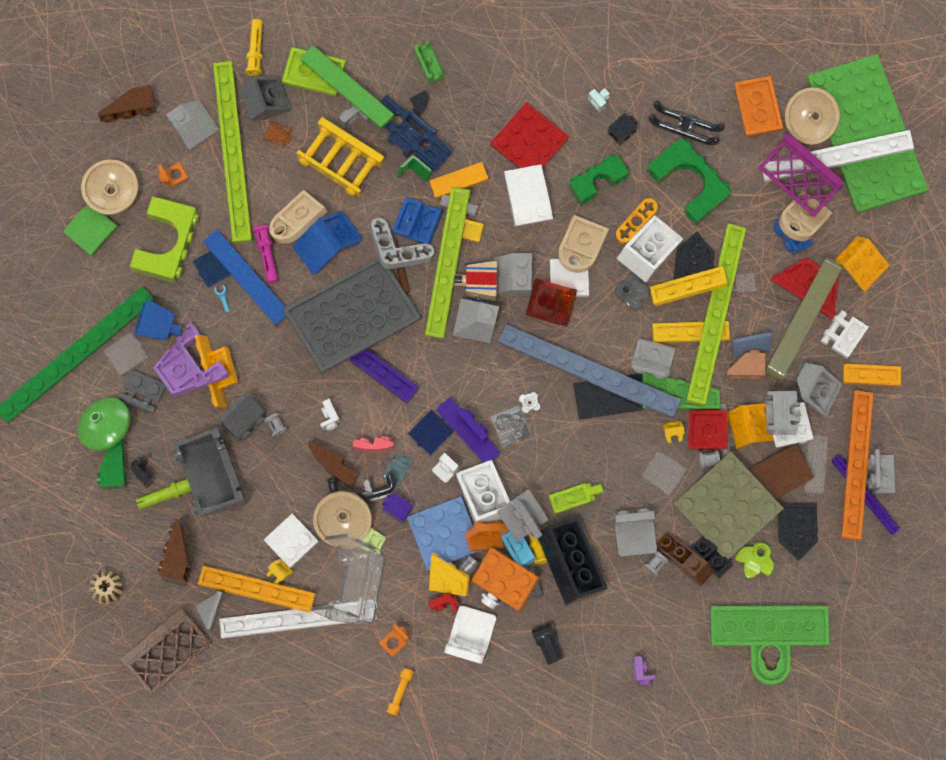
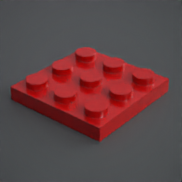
M526 102L491 141L490 146L519 169L541 165L543 169L569 140V136Z

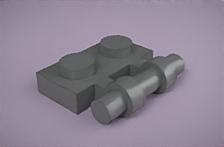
M131 370L124 385V389L130 392L128 395L120 393L118 399L127 406L132 405L144 413L154 414L156 407L150 404L152 401L160 403L167 387L162 382ZM136 394L145 397V400L142 402L135 399Z

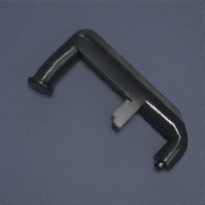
M387 473L388 485L372 489L369 478L365 479L363 484L366 491L356 495L361 497L366 503L387 497L396 487L394 473ZM328 478L330 494L339 492L337 487L338 479Z

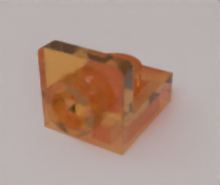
M270 121L263 140L284 148L286 143H290L293 134L291 133L290 126L286 125V127Z

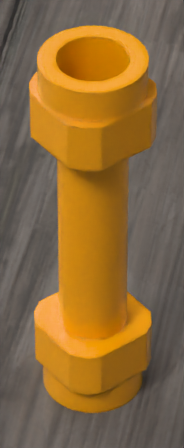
M403 668L400 674L399 686L392 703L388 705L387 713L394 716L398 715L401 708L399 706L408 682L412 680L413 671Z

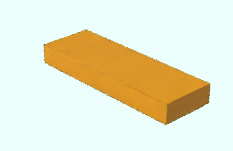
M480 162L429 180L435 199H438L443 195H450L451 187L466 189L489 181L483 163Z
M843 364V384L900 387L901 367Z

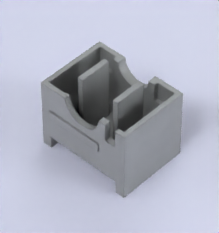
M767 391L765 397L766 435H796L798 430L796 423H800L801 418L793 417L790 411L800 406V403H797V391Z

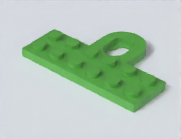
M711 606V646H750V664L753 676L765 685L779 684L786 679L790 672V646H829L828 606ZM768 646L776 648L780 655L776 669L773 671H769L765 667V662L761 657L762 650Z

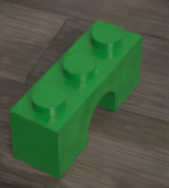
M617 154L613 157L610 155L603 159L600 165H593L583 175L580 176L578 174L571 178L569 190L579 205L582 206L597 197V190L593 185L594 181L605 179L614 187L628 178L629 171Z

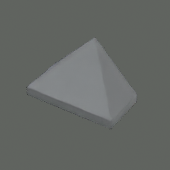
M220 591L196 606L206 629L210 632L213 630L224 597L223 592Z

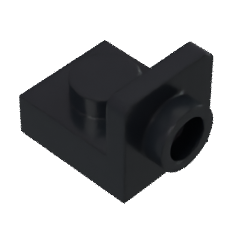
M143 456L142 458H136L131 463L130 470L148 488L153 484L150 479L152 475L146 468L141 469L149 462Z

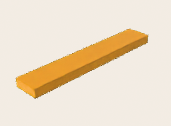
M207 566L202 567L198 586L310 614L316 597L315 593Z

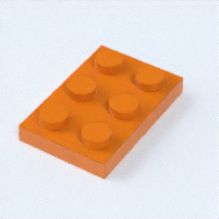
M771 76L734 83L746 137L783 130Z
M490 547L471 581L514 609L521 611L540 577L500 551Z

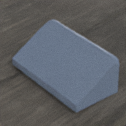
M771 333L734 339L731 344L734 357H741L745 353H749L750 350H760V353L770 351Z

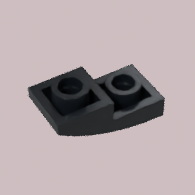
M704 536L690 548L709 563L714 572L713 574L718 578L733 566L732 562L725 556L722 557L717 551L718 548Z

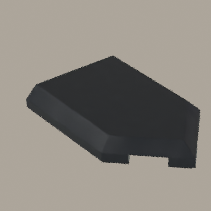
M698 232L676 248L673 280L713 269L714 251Z
M780 503L784 509L778 514V540L799 561L818 542L817 503Z

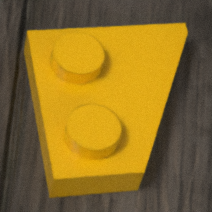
M431 554L429 590L467 596L470 575L462 570H458L451 562L447 563L438 557L439 554Z

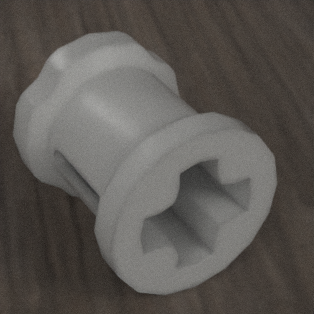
M274 413L264 419V423L268 424L272 432V438L278 437L288 430L282 424L279 413Z
M715 450L712 453L705 454L698 452L700 469L715 466L720 462L719 451Z
M656 551L651 561L644 565V568L654 577L659 575L658 572L664 565L669 564V561Z

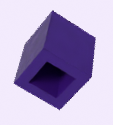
M395 493L391 497L388 495L382 503L384 506L383 512L402 524L413 509L411 503Z

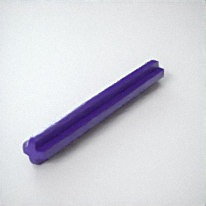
M838 455L832 460V463L846 479L847 463L841 455ZM866 487L865 504L891 535L895 534L900 529L899 526Z

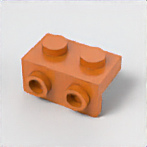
M494 521L490 524H484V522L473 524V527L465 533L469 551L489 550L490 547L502 549L504 545L501 536L509 531L508 528L501 521Z

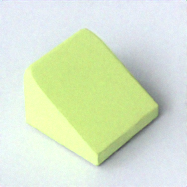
M370 528L367 536L358 545L374 554H378L386 537Z

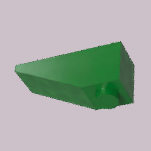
M123 438L115 446L107 449L101 463L100 473L97 474V483L101 485L103 490L127 488Z

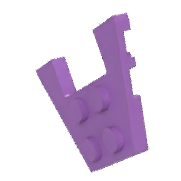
M192 322L186 326L187 330L183 335L177 337L178 341L171 350L168 349L153 367L173 397L191 392L230 376L220 361L204 372L198 367L186 349L196 341V335H201Z

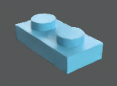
M510 532L501 536L515 562L526 567L537 560L524 537L516 541Z

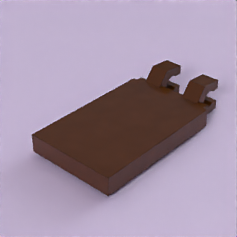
M796 444L748 469L775 499L814 479Z

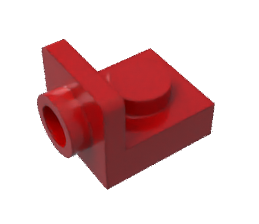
M450 593L428 602L430 610H435L436 612L446 609V605L449 604L453 614L457 613L456 608L459 607L455 596L451 597Z

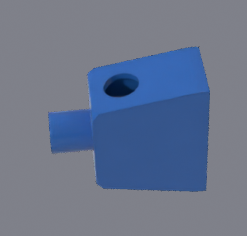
M146 300L143 302L133 336L164 341L167 340L169 334L178 337L182 326L172 323L175 316L174 313L150 300Z

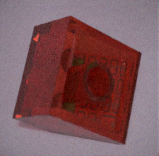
M535 278L526 315L568 327L577 289Z

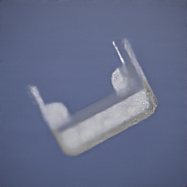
M350 534L326 536L325 541L338 547V562L346 567L339 602L331 601L327 606L312 607L311 611L332 621L358 625L373 624L376 618L386 563L385 554L383 551Z

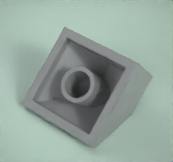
M200 100L181 104L166 114L168 122L189 151L220 131Z
M461 298L453 336L490 343L499 306Z
M805 363L797 378L802 399L823 417H827L843 384L823 366Z

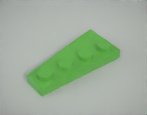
M648 372L642 374L643 384L681 400L677 410H720V390L709 388L706 405L700 406L686 402L690 383L664 377V379L656 378Z

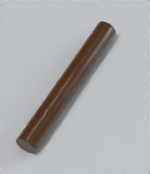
M393 239L395 248H399L397 239ZM404 267L396 268L400 285L405 294H409L410 290Z

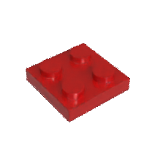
M727 410L689 411L688 449L728 450L729 412Z

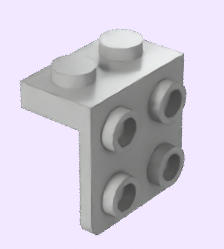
M638 338L631 368L637 373L645 374V372L652 373L656 378L664 379V377L669 376L676 348Z
M640 509L637 510L638 513L621 511L618 512V515H615L614 524L619 556L653 554L657 551L654 511Z

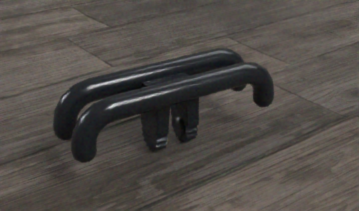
M659 101L654 102L653 106L656 111L678 119V123L675 126L658 120L654 114H650L648 119L652 125L706 145L714 146L720 142L719 137L709 138L692 132L695 125L709 131L721 132L725 128L723 123L718 125L712 124L697 117L686 115L683 112L666 108Z

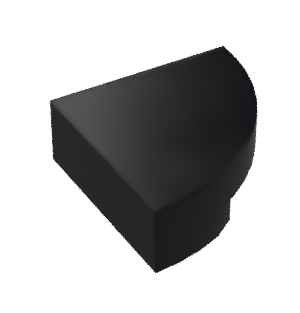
M426 90L410 98V102L418 116L425 111L428 105V93Z

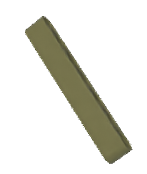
M827 257L825 258L772 357L765 374L782 382L843 268L842 265Z

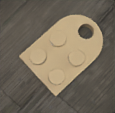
M303 190L272 219L269 232L278 243H291L301 237L318 218H321L328 211L322 204Z
M802 190L797 197L805 196V191ZM808 199V207L814 211L819 206V202L815 199ZM793 200L781 214L779 225L782 231L791 239L807 241L815 235L833 212L824 206L813 217ZM790 226L796 228L797 231L792 230Z
M574 215L559 247L558 258L561 265L575 273L589 270L596 261L609 229ZM572 258L577 259L579 264L572 265L569 260Z

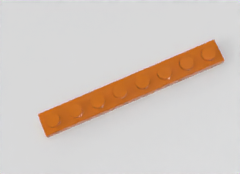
M854 390L852 396L840 539L860 542L862 539L873 393Z

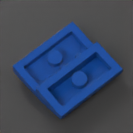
M405 198L392 232L421 244H431L443 211L424 205L423 202Z

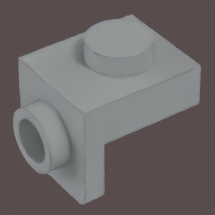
M354 106L350 109H345L339 117L340 124L344 128H347L358 118L366 125L369 123V119Z

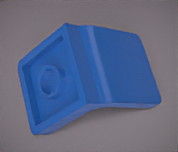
M339 211L318 218L293 244V249L310 272L317 274L337 253L358 245L363 238L346 215Z

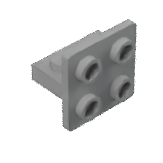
M526 490L497 511L516 541L530 534L535 539H538L542 536L538 527L548 520L530 490Z

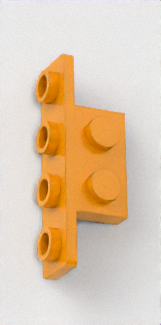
M196 335V348L199 351L201 366L204 371L220 361L230 375L226 379L208 385L211 392V401L215 408H227L223 389L238 383L229 348L224 346L212 352L208 336Z

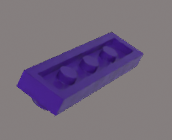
M368 349L348 360L406 404L419 390V387Z

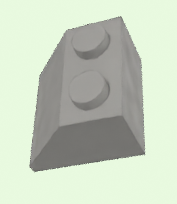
M511 253L495 257L494 261H497L496 295L531 296L532 253Z

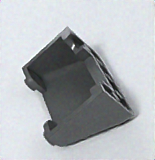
M218 427L174 443L175 450H172L175 460H180L194 496L195 503L192 504L195 515L199 514L200 517H204L247 504L223 436Z

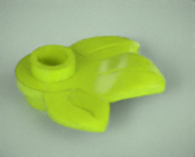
M763 542L756 543L753 547L742 548L735 558L736 561L745 563L744 573L747 578L755 577L760 572L769 576L774 568V563L770 558V547ZM762 549L764 555H758L757 550Z

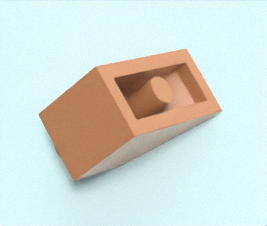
M750 350L749 353H745L727 370L725 379L763 380L765 377V353H760V350Z

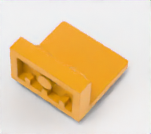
M856 236L834 260L843 266L842 269L849 273L862 291H866L889 267V263L870 239Z
M765 403L741 405L729 411L728 417L736 449L744 448L753 443L774 441L773 435H766Z

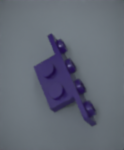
M448 398L436 409L483 463L490 460L493 461L500 455L497 448L488 440V430L486 427L474 420L476 417L469 409L466 411L463 407L460 408L452 398Z

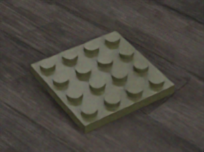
M732 451L674 503L697 530L718 548V553L722 557L725 556L728 560L784 509Z

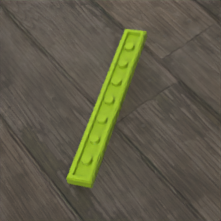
M451 187L425 336L440 339L445 337L470 190Z

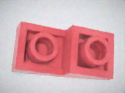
M385 436L375 437L374 444H371L370 440L360 438V440H354L353 450L381 453L394 450L395 445L394 442H391L392 439Z

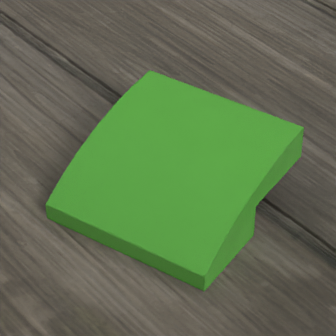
M86 205L63 232L89 255L94 256L103 242L108 241L118 225L106 215L97 213Z

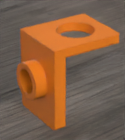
M180 162L165 170L161 164L157 166L160 172L157 174L162 184L166 183L169 189L188 179ZM173 170L181 171L179 179L171 178L170 174Z
M395 624L393 630L379 644L393 657L409 642V633L403 626L398 627ZM390 638H396L399 645L395 649H390L387 646V641Z

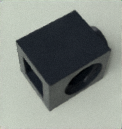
M624 113L608 127L607 133L621 146L637 132V122L632 116Z

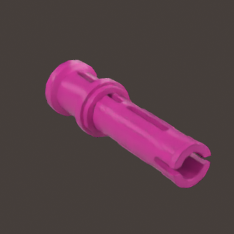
M269 225L257 226L252 230L257 239L256 248L261 253L266 282L268 284L278 282L279 279L271 250L273 241L270 240L268 232Z

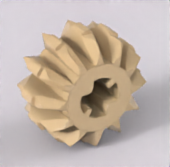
M101 571L102 577L95 574L94 577L97 580H90V584L94 585V587L89 588V591L95 592L92 598H98L99 603H103L105 599L106 603L110 604L111 597L113 600H117L115 593L122 594V591L117 588L122 587L123 584L117 582L120 577L118 575L113 577L112 571L107 576L105 571ZM105 583H107L110 586L107 588L106 592L103 589H101L105 586Z

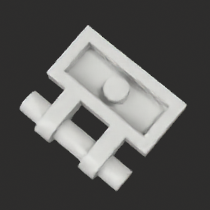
M841 310L832 319L833 322L830 327L823 332L820 342L827 345L830 340L834 341L835 343L831 349L848 359L868 329V326L855 317H852L847 322L844 320L847 313ZM839 326L844 328L840 336L835 334Z

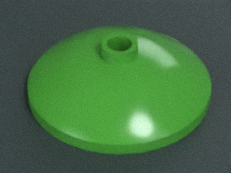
M113 397L102 398L92 403L83 412L78 423L77 432L81 443L93 451H103L115 446L125 436L129 428L130 412L128 407L121 400Z

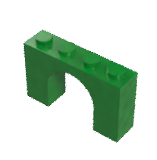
M681 137L647 165L646 171L658 185L680 169H690L699 174L704 183V190L684 209L685 215L697 226L726 202L732 192L730 186L718 178L717 172L705 164V159L693 151L694 148L687 140L684 141Z

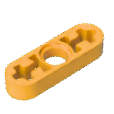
M650 198L643 200L617 229L616 240L618 243L626 245L656 214L658 205L655 200ZM651 204L653 211L648 210L644 217L642 213L645 211V205L649 206ZM639 217L642 220V224L634 226L631 223L632 218ZM629 226L631 230L628 232V239L626 237L622 239L620 232L625 233Z

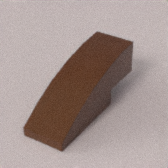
M309 441V449L319 464L332 477L337 478L340 483L353 489L359 473L343 465L345 462L343 456Z

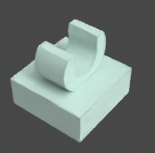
M593 89L588 94V100L601 113L606 109V100L609 98L610 93L606 89H603L600 93Z

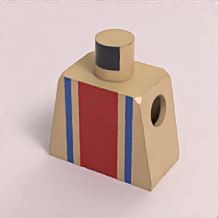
M497 261L467 265L466 275L455 274V286H466V296L496 301Z

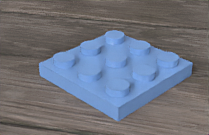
M462 497L407 517L428 572L430 571L431 554L433 553L439 554L438 557L447 563H452L468 555L471 556L481 552L469 551L465 533L473 525Z

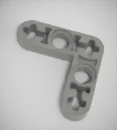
M376 218L372 221L370 233L380 264L384 268L394 269L428 263L432 260L434 248L430 244L423 243L395 248L388 223L382 218ZM376 225H379V227L382 228L381 234L379 228L376 227ZM385 240L389 245L383 247L379 244V241ZM409 253L412 255V258L409 260L404 259L402 254Z

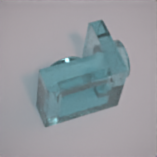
M396 454L382 477L386 479L388 472L394 473L396 486L399 487L413 463L409 457L403 454Z

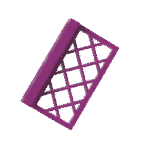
M789 133L783 137L779 145L758 167L759 170L813 217L845 186V182ZM783 146L790 150V158H779V151ZM793 160H801L804 163V170L793 171ZM779 161H790V171L780 172ZM769 162H777V172H768L764 167ZM815 172L818 175V182L807 183V173ZM804 173V183L793 184V174ZM791 174V184L783 185L780 182V175ZM818 185V196H807V186ZM821 185H830L834 189L829 195H821ZM805 186V196L796 197L794 195V187ZM819 198V206L812 211L808 207V199Z

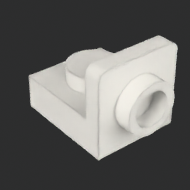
M330 399L322 402L324 408H321L325 418L330 419L320 424L323 431L326 429L331 431L338 427L337 424L340 423Z
M444 453L439 458V463L432 469V472L444 483H447L459 471V466Z

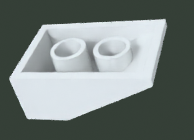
M536 165L504 171L514 227L551 221L553 216L542 166Z
M654 215L627 243L617 259L644 282H647L682 242L683 238Z
M492 460L456 473L474 524L478 522L490 524L494 521H501L502 523L503 521L497 511L508 504L510 500Z

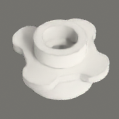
M532 392L531 394L519 397L524 413L540 409L537 393Z
M490 592L482 594L483 598L481 601L486 606L494 609L496 605H500L499 598Z

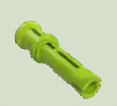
M186 477L185 480L177 483L171 482L169 487L136 498V502L138 503L139 510H142L172 497L178 499L180 495L192 491Z

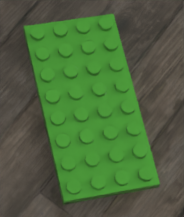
M878 54L807 75L810 88H820L829 92L838 103L840 122L836 132L829 138L832 147L906 131ZM914 150L839 166L856 214L928 192V187Z

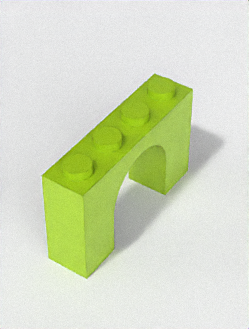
M152 196L147 211L148 218L173 226L178 232V240L175 247L165 254L158 255L135 249L130 268L135 273L176 283L177 278L180 279L182 275V261L187 259L188 250L186 249L188 243H191L193 240L194 232L192 230L194 225L197 226L199 215L194 207Z

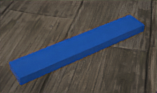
M218 230L202 241L275 326L286 318L283 313V309L286 307Z

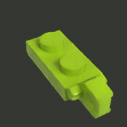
M584 483L549 495L554 514L556 515L596 500V495L603 493V488L601 484L591 487L590 483Z

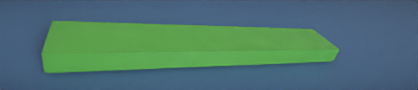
M314 46L300 57L302 63L381 130L394 118V114Z

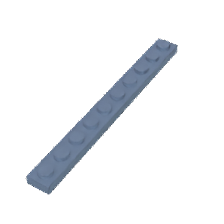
M507 324L498 340L499 344L672 419L681 403V400Z

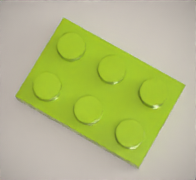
M292 47L282 84L337 97V91L300 61V57L307 51ZM326 56L344 71L346 60Z

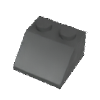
M252 76L239 86L251 120H266L292 110L280 76Z
M245 392L219 420L223 428L240 442L242 439L245 441L251 435V430L255 426L259 427L264 422L266 414L258 403Z

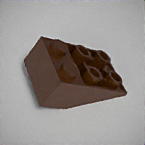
M175 519V522L170 525L168 534L171 536L169 542H165L163 553H165L164 560H160L157 572H160L159 576L163 581L186 587L191 571V563L183 525L179 519Z

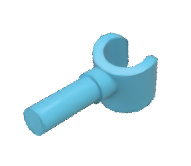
M222 285L224 291L218 293L215 287L216 296L221 299L225 312H230L226 299V287Z

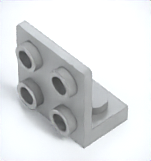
M875 449L868 458L867 470H870V477L867 478V488L871 489L872 494H895L894 455H879V449Z

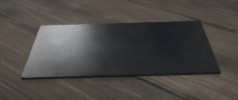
M641 373L626 375L642 383ZM587 381L573 383L579 420L648 410L642 409V405Z

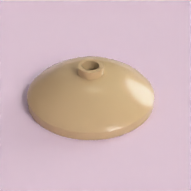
M820 88L800 90L787 104L785 110L787 129L796 140L805 144H819L828 140L836 132L840 122V109L837 101L829 92ZM815 113L819 114V118L817 120L814 118Z
M103 160L87 170L82 179L81 192L86 204L92 210L104 215H115L128 209L135 201L138 194V180L134 171L125 163L118 160ZM110 189H115L114 193L112 194L108 193V191Z
M339 491L325 496L317 504L314 511L313 524L316 533L324 542L335 547H350L358 544L367 536L371 528L372 516L367 503L361 497L351 492ZM343 512L346 513V516L341 517L339 514Z

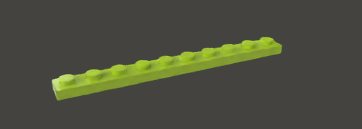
M232 61L213 63L233 244L251 242L252 237Z
M729 223L726 227L717 267L723 266L725 268L729 286L711 291L686 402L700 406L706 405L746 232L744 227Z

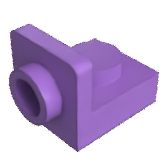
M642 656L634 657L635 683L640 682L641 686L651 685V681L656 680V675L644 676V673H647L646 661H642Z

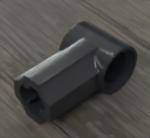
M550 623L531 630L536 644L540 646L547 665L563 659Z

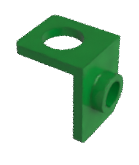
M412 155L400 166L396 177H401L410 168L427 182L432 170L423 161Z

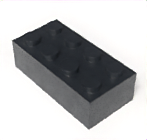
M578 517L549 525L540 531L542 536L538 540L566 606L597 596L608 589Z

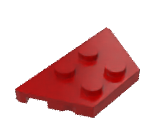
M805 258L796 265H792L785 271L774 275L770 281L803 301L821 267ZM838 277L819 311L831 320L835 316Z

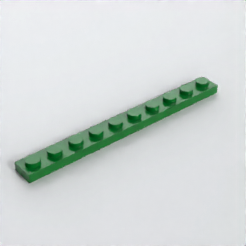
M143 286L2 402L0 404V416L7 424L11 423L140 315L144 301L150 300L155 303V300Z

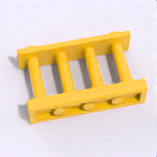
M321 117L318 122L319 135L305 154L300 150L297 151L298 161L305 167L309 165L345 188V192L350 196L354 197L356 195L360 198L362 192L358 187L373 166L377 165L380 168L383 166L385 158L377 151ZM331 136L335 139V144L320 164L312 159V156L324 139ZM347 146L351 149V153L338 172L334 173L327 167L340 148ZM361 155L366 158L367 163L351 184L343 176L357 156L360 157Z

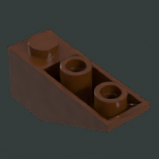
M151 85L131 88L98 112L100 121L109 123L119 118L131 119L133 116H149L156 112Z
M666 532L657 541V549L699 586H702L714 573L706 560L669 532Z

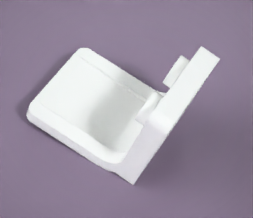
M460 606L444 653L482 664L493 632L496 616L466 606Z

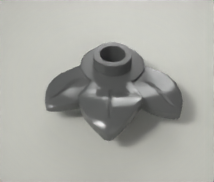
M635 273L627 275L624 282L617 284L615 294L620 300H625L627 306L631 309L640 310L642 309L641 300L651 295V289L648 285L641 283L642 279Z

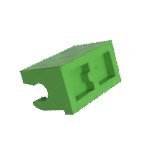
M426 41L425 45L421 47L419 44L414 45V54L428 85L445 79L444 72L429 41Z

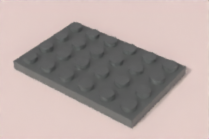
M379 258L283 309L284 315L321 374L421 319L391 270L384 268L380 264Z

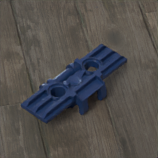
M387 94L379 101L394 114V117L399 116L402 119L401 124L394 125L390 121L385 128L391 133L387 142L391 145L395 143L403 150L404 157L408 159L410 153L413 152L430 168L436 171L453 153L435 137L438 130L432 129L417 116L415 110L405 111ZM411 119L424 132H426V134H420L414 127H412L408 123V121ZM430 143L427 149L420 148V145Z

